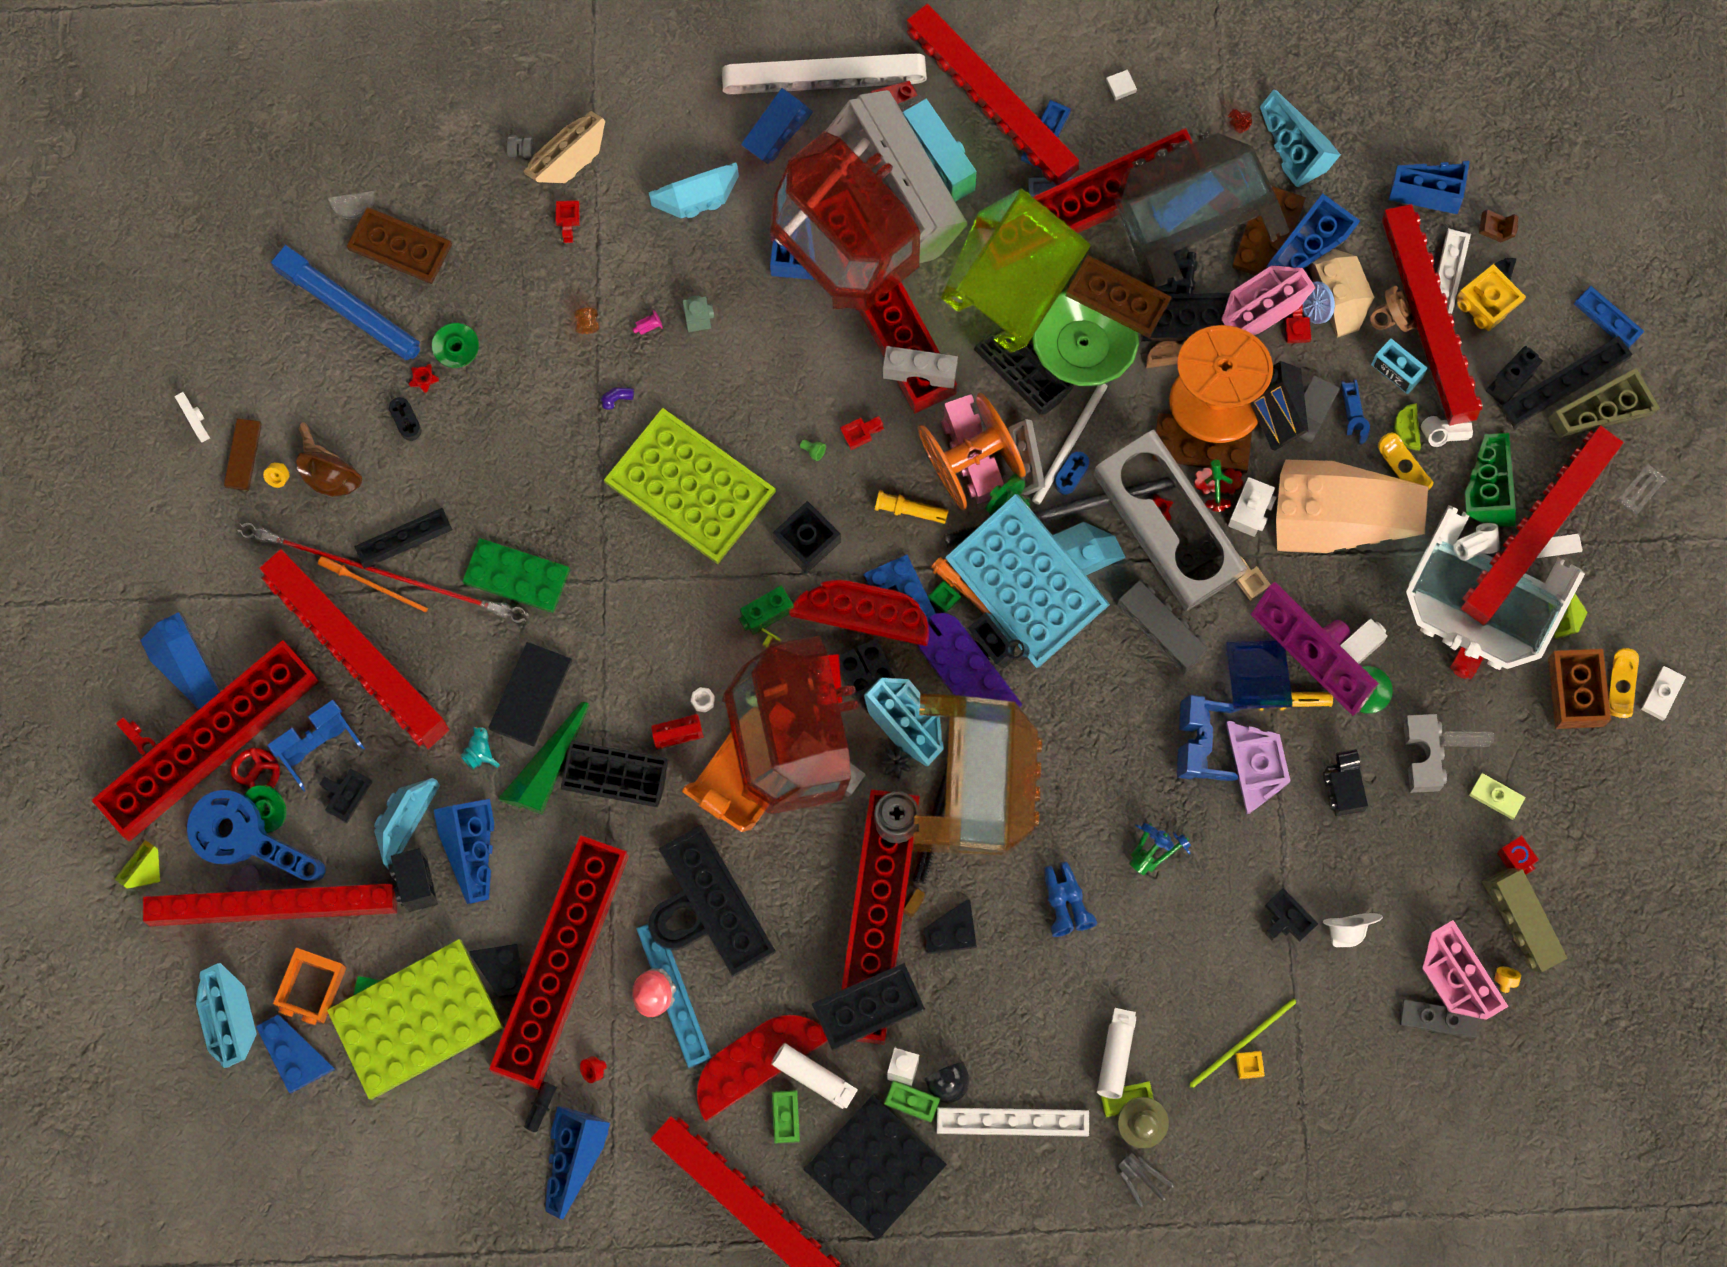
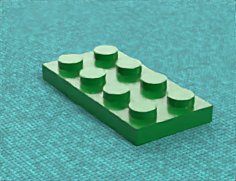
M479 538L462 582L465 585L554 613L570 568Z

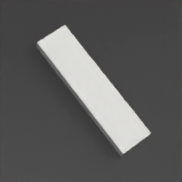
M1448 228L1437 272L1440 276L1441 292L1445 293L1447 297L1448 313L1452 314L1471 234Z

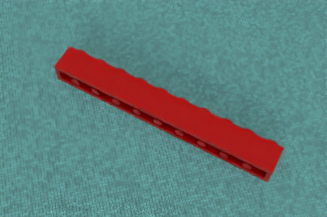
M928 3L907 19V33L913 41L917 40L922 45L926 55L929 57L933 56L937 60L936 63L943 72L947 71L952 76V81L957 87L964 88L968 98L973 103L977 102L982 107L984 115L988 119L992 118L997 123L1001 133L1004 135L1008 134L1012 138V143L1018 150L1026 152L1030 163L1033 166L1038 165L1049 182L1053 181L1058 186L1079 170V159Z
M1412 204L1386 209L1382 218L1384 230L1448 424L1452 426L1475 421L1482 410V402L1479 396L1476 397L1474 391L1475 381L1472 375L1469 376L1467 370L1468 360L1466 355H1462L1460 349L1461 339L1459 334H1455L1453 328L1454 318L1451 313H1448L1447 297L1445 293L1441 292L1440 276L1438 272L1435 273L1433 255L1431 252H1428L1426 234L1421 232L1420 216L1418 212H1414Z
M1601 425L1595 432L1590 430L1582 440L1585 446L1582 449L1576 448L1569 458L1572 460L1569 467L1565 464L1556 475L1559 478L1556 484L1551 481L1543 492L1546 495L1543 501L1538 499L1529 510L1533 513L1530 518L1524 517L1516 527L1519 530L1516 536L1511 534L1502 545L1506 548L1502 554L1497 552L1489 562L1492 565L1489 572L1483 570L1476 579V582L1479 583L1474 590L1470 587L1462 599L1465 603L1460 609L1483 626L1491 619L1624 443Z
M393 884L143 897V922L149 926L395 914L397 913V900Z
M670 1116L651 1137V1141L789 1267H839L841 1265L831 1254L826 1257L819 1251L822 1246L814 1238L810 1237L807 1240L800 1233L803 1229L794 1220L791 1219L790 1222H787L781 1216L784 1211L774 1202L770 1205L762 1199L765 1194L755 1185L750 1188L743 1181L746 1177L739 1170L734 1168L731 1171L724 1165L727 1160L719 1152L715 1151L712 1154L706 1148L708 1143L699 1134L695 1137L687 1131L690 1126L680 1117L675 1120Z

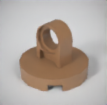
M1397 286L1386 290L1385 297L1387 303L1374 309L1370 318L1374 328L1383 330L1395 324L1404 332L1416 328L1415 321H1411L1409 316L1412 312L1408 300L1402 290L1397 292ZM1383 312L1388 316V321L1384 324L1378 323L1375 315Z

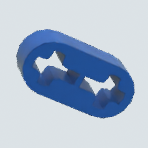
M1072 453L1063 465L1055 480V487L1059 493H1072L1089 468V458L1085 453ZM1083 460V466H1078L1076 471H1074V461ZM1071 475L1070 485L1061 486V479L1065 481Z

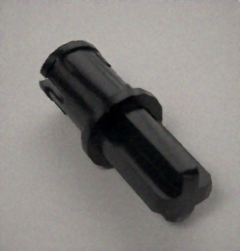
M545 1081L542 1082L535 1101L531 1102L533 1106L524 1123L525 1129L535 1133L538 1131L546 1111H550L548 1107L557 1090L556 1086Z

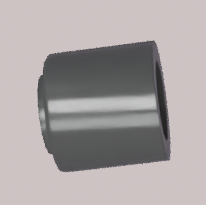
M895 791L887 793L879 799L874 813V823L878 834L891 843H902L914 836L919 824V809L911 796L904 792ZM894 808H899L900 812H904V815H900L899 820H895V817L892 815L890 816V813L894 812Z

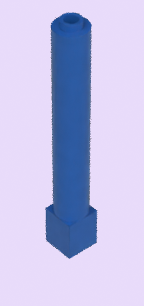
M285 245L271 261L275 272L295 286L299 285L404 360L414 359L420 352V342L315 269L308 263V260Z

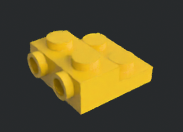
M1493 264L1459 292L1456 300L1461 311L1469 312L1474 317V323L1478 328H1485L1489 332L1505 319L1508 313L1521 304L1526 296Z

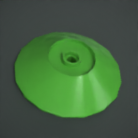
M1067 290L1052 296L1038 310L1032 326L1033 349L1043 367L1059 380L1078 386H1098L1119 378L1134 362L1139 347L1138 332L1066 297ZM1080 342H1085V343H1087V345H1086V346H1082V345H1080Z

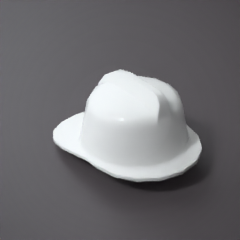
M1365 913L1344 918L1325 919L1323 923L1329 926L1333 946L1353 947L1363 941L1368 925L1380 921L1383 917L1377 913Z

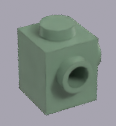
M691 296L687 300H683L688 332L711 329L710 319L714 318L712 304L707 305L706 297Z

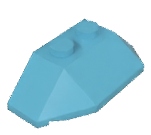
M737 163L715 168L648 192L650 203L653 207L679 218H692L697 216L699 212L708 209H718L722 204H725L739 177Z
M1085 522L1053 535L1085 575L1125 558L1114 535Z
M879 678L864 694L869 715L898 748L902 747L904 753L910 755L923 765L929 766L943 751L940 716L909 679Z
M430 778L399 788L396 794L392 793L387 801L388 808L384 815L380 814L377 818L374 832L383 864L387 869H389L388 864L392 863L391 855L403 852L439 789L440 784L436 779Z
M217 963L200 972L199 978L201 980L197 991L196 1006L208 1052L224 1068H228L246 1059L257 1033L245 986L221 963Z

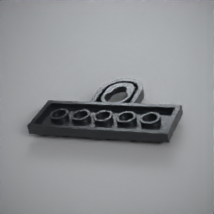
M702 825L659 848V852L682 891L658 904L650 915L649 932L656 944L667 950H680L708 935L732 977L776 953ZM680 908L693 910L697 917L693 927L687 930L679 929L676 931H671L667 928L666 922L672 917L674 911Z

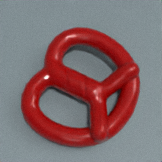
M250 748L235 758L230 772L234 781L247 785L248 789L256 786L254 782L263 769H272V777L267 786L274 788L279 779L280 766L277 759L268 751L260 748ZM252 756L255 765L246 777L240 776L238 774L240 764L246 758ZM259 756L265 758L268 762H262Z

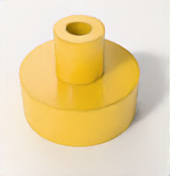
M282 463L269 464L263 474L265 481L270 486L276 488L284 486L290 476L287 467Z
M1498 967L1494 980L1500 984V991L1508 993L1510 987L1519 986L1521 973L1510 967Z

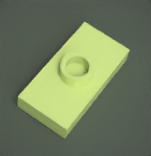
M1483 773L1479 776L1469 795L1512 820L1526 798Z

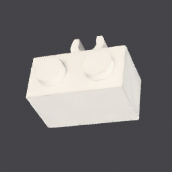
M1248 477L1228 527L1255 537L1258 530L1263 531L1268 519L1264 517L1266 509L1271 510L1276 500V497L1272 496L1275 488Z

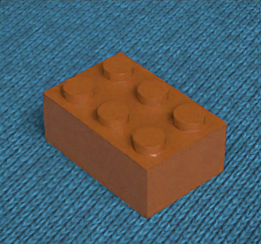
M1603 649L1554 651L1548 658L1555 729L1605 727L1610 722L1611 716Z

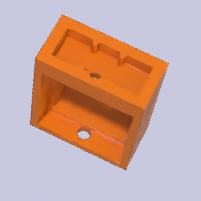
M295 948L273 1004L279 1008V1013L292 1017L295 1013L303 1016L301 1020L311 1025H316L317 1022L324 1024L328 1015L327 1010L331 1008L346 967L336 961ZM302 963L334 974L318 1014L287 1003Z

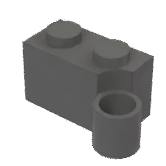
M1316 376L1313 377L1310 384L1305 382L1303 386L1309 431L1298 437L1312 444L1340 389Z

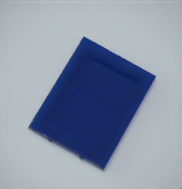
M1278 641L1226 642L1233 709L1288 708L1293 706L1286 649Z

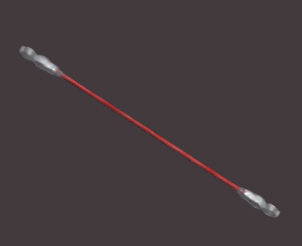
M245 523L241 525L242 527H245L247 525L253 526L251 523ZM254 527L255 535L244 536L245 538L255 536V539L263 543L288 545L364 569L361 563L285 540V538L271 533L265 528L255 529ZM371 566L364 569L480 605L487 611L493 612L502 618L511 616L510 611L523 610L520 607L511 609L505 603L473 599ZM512 618V620L517 623H520L525 620L524 618H522L521 620L517 621Z

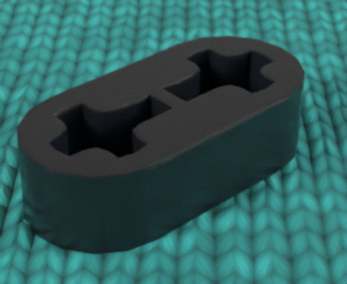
M403 397L394 398L389 404V411L401 436L407 441L416 440L421 435L422 429L410 403ZM401 405L404 407L403 410L406 415L401 417L396 406ZM409 421L411 426L414 427L413 433L406 431V422Z

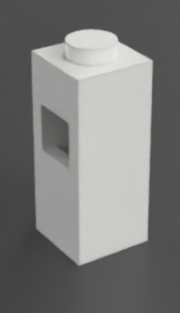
M1370 619L1340 646L1360 664L1384 643L1387 638L1386 630L1379 622H1374Z
M894 1048L887 1080H894L912 1087L919 1063V1055Z

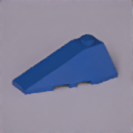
M562 1106L557 1107L551 1129V1139L554 1140V1154L549 1155V1163H552L553 1168L552 1177L547 1181L545 1208L547 1213L559 1219H564L604 1148L610 1126L609 1122L594 1115Z

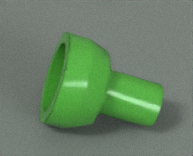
M804 439L800 444V448L808 451L813 460L819 461L825 453L826 444L822 442L811 443Z

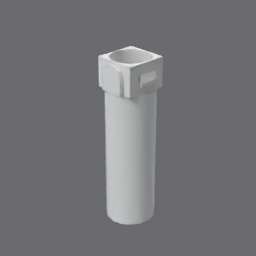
M1118 1008L1114 1009L1108 1029L1097 1093L1103 1097L1113 1099L1122 1097L1136 1023V1012Z
M786 1043L779 1048L771 1063L774 1067L841 1109L848 1107L858 1090Z

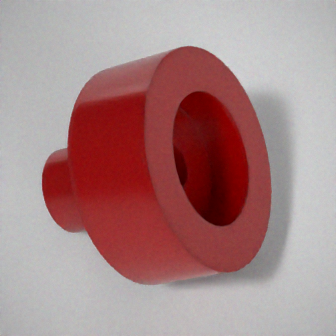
M591 1056L581 1061L580 1072L585 1081L594 1083L603 1078L604 1070L607 1068L604 1060L600 1061L597 1057Z

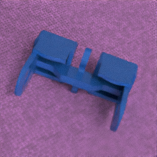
M1189 695L1181 700L1179 730L1191 732L1197 730V737L1195 739H1188V743L1178 749L1177 778L1238 780L1236 773L1208 769L1207 756L1212 752L1213 727L1210 724L1209 711L1233 713L1241 710V706L1205 700V697Z
M334 699L308 716L317 730L312 733L309 730L305 732L307 736L304 739H301L294 728H291L267 745L273 755L282 760L304 792L306 791L304 784L291 766L300 763L315 748L327 740L340 735L346 728L357 745L365 750L341 716L342 710Z

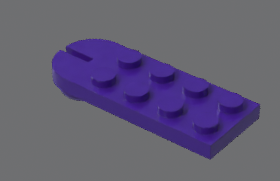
M938 613L929 617L927 646L917 644V647L982 734L1022 707V703L957 618L946 613ZM930 625L937 628V630L941 634L939 637L936 635V633L933 631Z

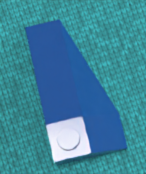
M1322 193L1266 267L1305 268L1344 242L1359 224L1360 220Z
M179 612L156 623L140 640L151 663L198 709H201L220 693L186 620Z
M490 799L434 809L438 835L466 903L471 904L489 900L491 870L488 867L489 854H492L493 846L490 845V834L494 831V818Z

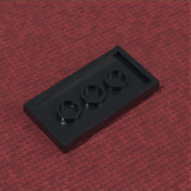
M1230 293L1167 294L1172 297L1169 305L1151 337L1148 338L1141 334V342L1186 341L1192 334L1201 329L1225 325L1222 317L1225 313Z
M905 963L812 1003L832 1051L925 1010Z

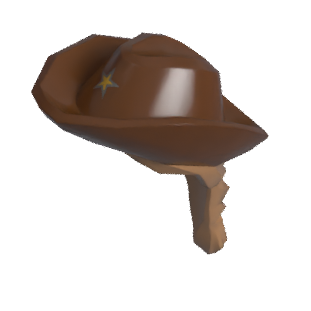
M302 422L299 431L303 438L304 452L299 453L296 463L303 481L316 492L331 497L348 495L359 488L362 483V476L351 465L341 460L338 455L327 451L322 446L315 445L309 427L305 422Z

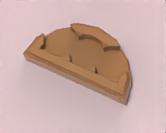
M1177 341L1157 343L1147 356L1146 368L1177 364L1182 345Z

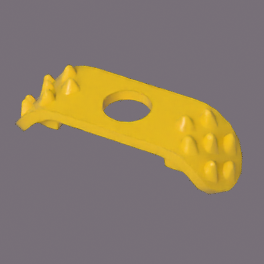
M1387 433L1380 439L1378 449L1399 479L1424 485L1429 489L1433 486L1434 482L1425 473L1396 433ZM1409 460L1413 466L1412 470L1408 473L1401 472L1398 468L1400 461Z
M1622 648L1616 651L1613 660L1609 707L1610 715L1618 718H1628L1633 715L1639 655L1630 648ZM1620 680H1625L1630 684V690L1626 693H1620L1616 689V683Z

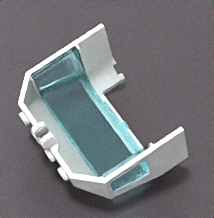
M1448 505L1406 589L1416 623L1421 627L1420 631L1431 637L1434 634L1443 637L1442 642L1451 646L1450 648L1454 650L1459 646L1465 648L1464 653L1468 657L1471 656L1478 659L1479 656L1488 659V665L1498 670L1502 667L1509 669L1542 658L1585 573L1575 565L1571 564L1569 568L1564 566L1565 560L1559 557L1545 583L1525 573L1491 619L1483 626L1460 608L1465 603L1462 598L1470 587L1475 590L1479 585L1476 582L1483 570L1489 572L1492 568L1489 562L1493 557L1481 553L1466 561L1458 558V555L1454 552V544L1457 543L1469 516L1466 515V512H1463L1462 516L1456 514L1458 509Z

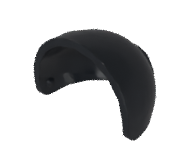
M960 1062L931 1074L925 1078V1082L933 1096L940 1098L942 1102L951 1103L960 1100L966 1094L969 1087V1074L964 1062Z

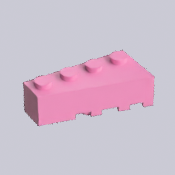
M972 394L950 401L944 405V420L941 421L945 434H950L952 439L950 442L951 449L963 443L965 437L970 439L983 432L979 413L974 415L972 411L974 403ZM987 456L980 460V465L974 463L960 471L963 477H967L969 482L967 484L968 493L971 498L975 497L977 504L992 499L990 492L996 486L1000 485L1002 487L1004 485L994 457L990 458V456Z

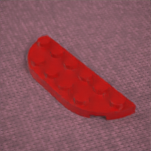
M846 580L826 581L820 583L821 586L809 592L807 590L803 592L793 603L794 608L789 611L791 617L927 646L929 641L927 618L919 604L904 593Z
M778 1016L762 1023L714 1055L703 1069L697 1088L698 1105L705 1122L781 1073L782 1071L771 1065L777 1051L784 1043L807 1056L828 1042L821 1025L802 1016Z

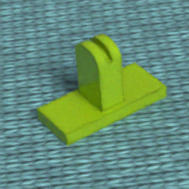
M762 628V632L768 635L763 642V646L767 648L773 638L781 643L782 640Z

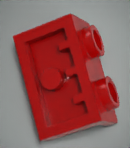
M697 714L651 726L657 750L704 738Z

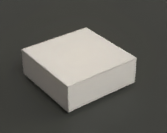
M1128 70L1106 78L1107 85L1115 100L1134 94L1137 91Z

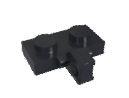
M351 768L344 780L338 778L337 782H334L324 776L319 785L330 792L327 797L331 799L325 811L347 824L371 786L372 780Z
M1284 888L1265 905L1274 915L1270 919L1274 925L1265 933L1271 941L1282 932L1285 936L1291 933L1300 942L1318 925L1313 917Z

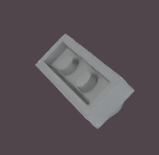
M1025 419L1008 428L1026 471V476L1022 477L1025 481L1022 494L1029 495L1045 488V482L1032 420Z

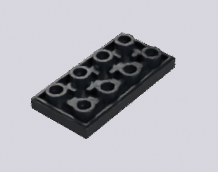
M526 642L490 722L489 730L534 747L572 663V658Z

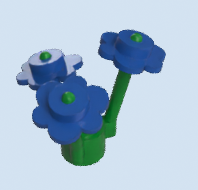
M1143 822L1142 826L1135 825L1137 828L1142 829L1144 833L1136 849L1131 854L1133 859L1129 864L1140 874L1145 875L1148 871L1153 872L1160 863L1182 846L1188 854H1191L1187 849L1191 846L1188 842L1189 838H1185L1183 834L1178 837L1175 832L1172 833L1179 841L1174 846L1171 837L1165 831H1158L1152 827V823L1146 824ZM1148 835H1150L1154 839L1155 844L1149 851L1143 849L1140 852ZM1159 847H1164L1168 850L1157 860L1152 856Z

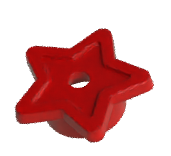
M431 364L425 367L411 368L413 379L409 383L410 387H420L424 393H427L430 385L439 381V378L432 374Z
M1154 494L1153 501L1157 507L1161 508V513L1165 519L1170 521L1172 518L1169 509L1173 505V501H1166L1160 498L1158 494Z

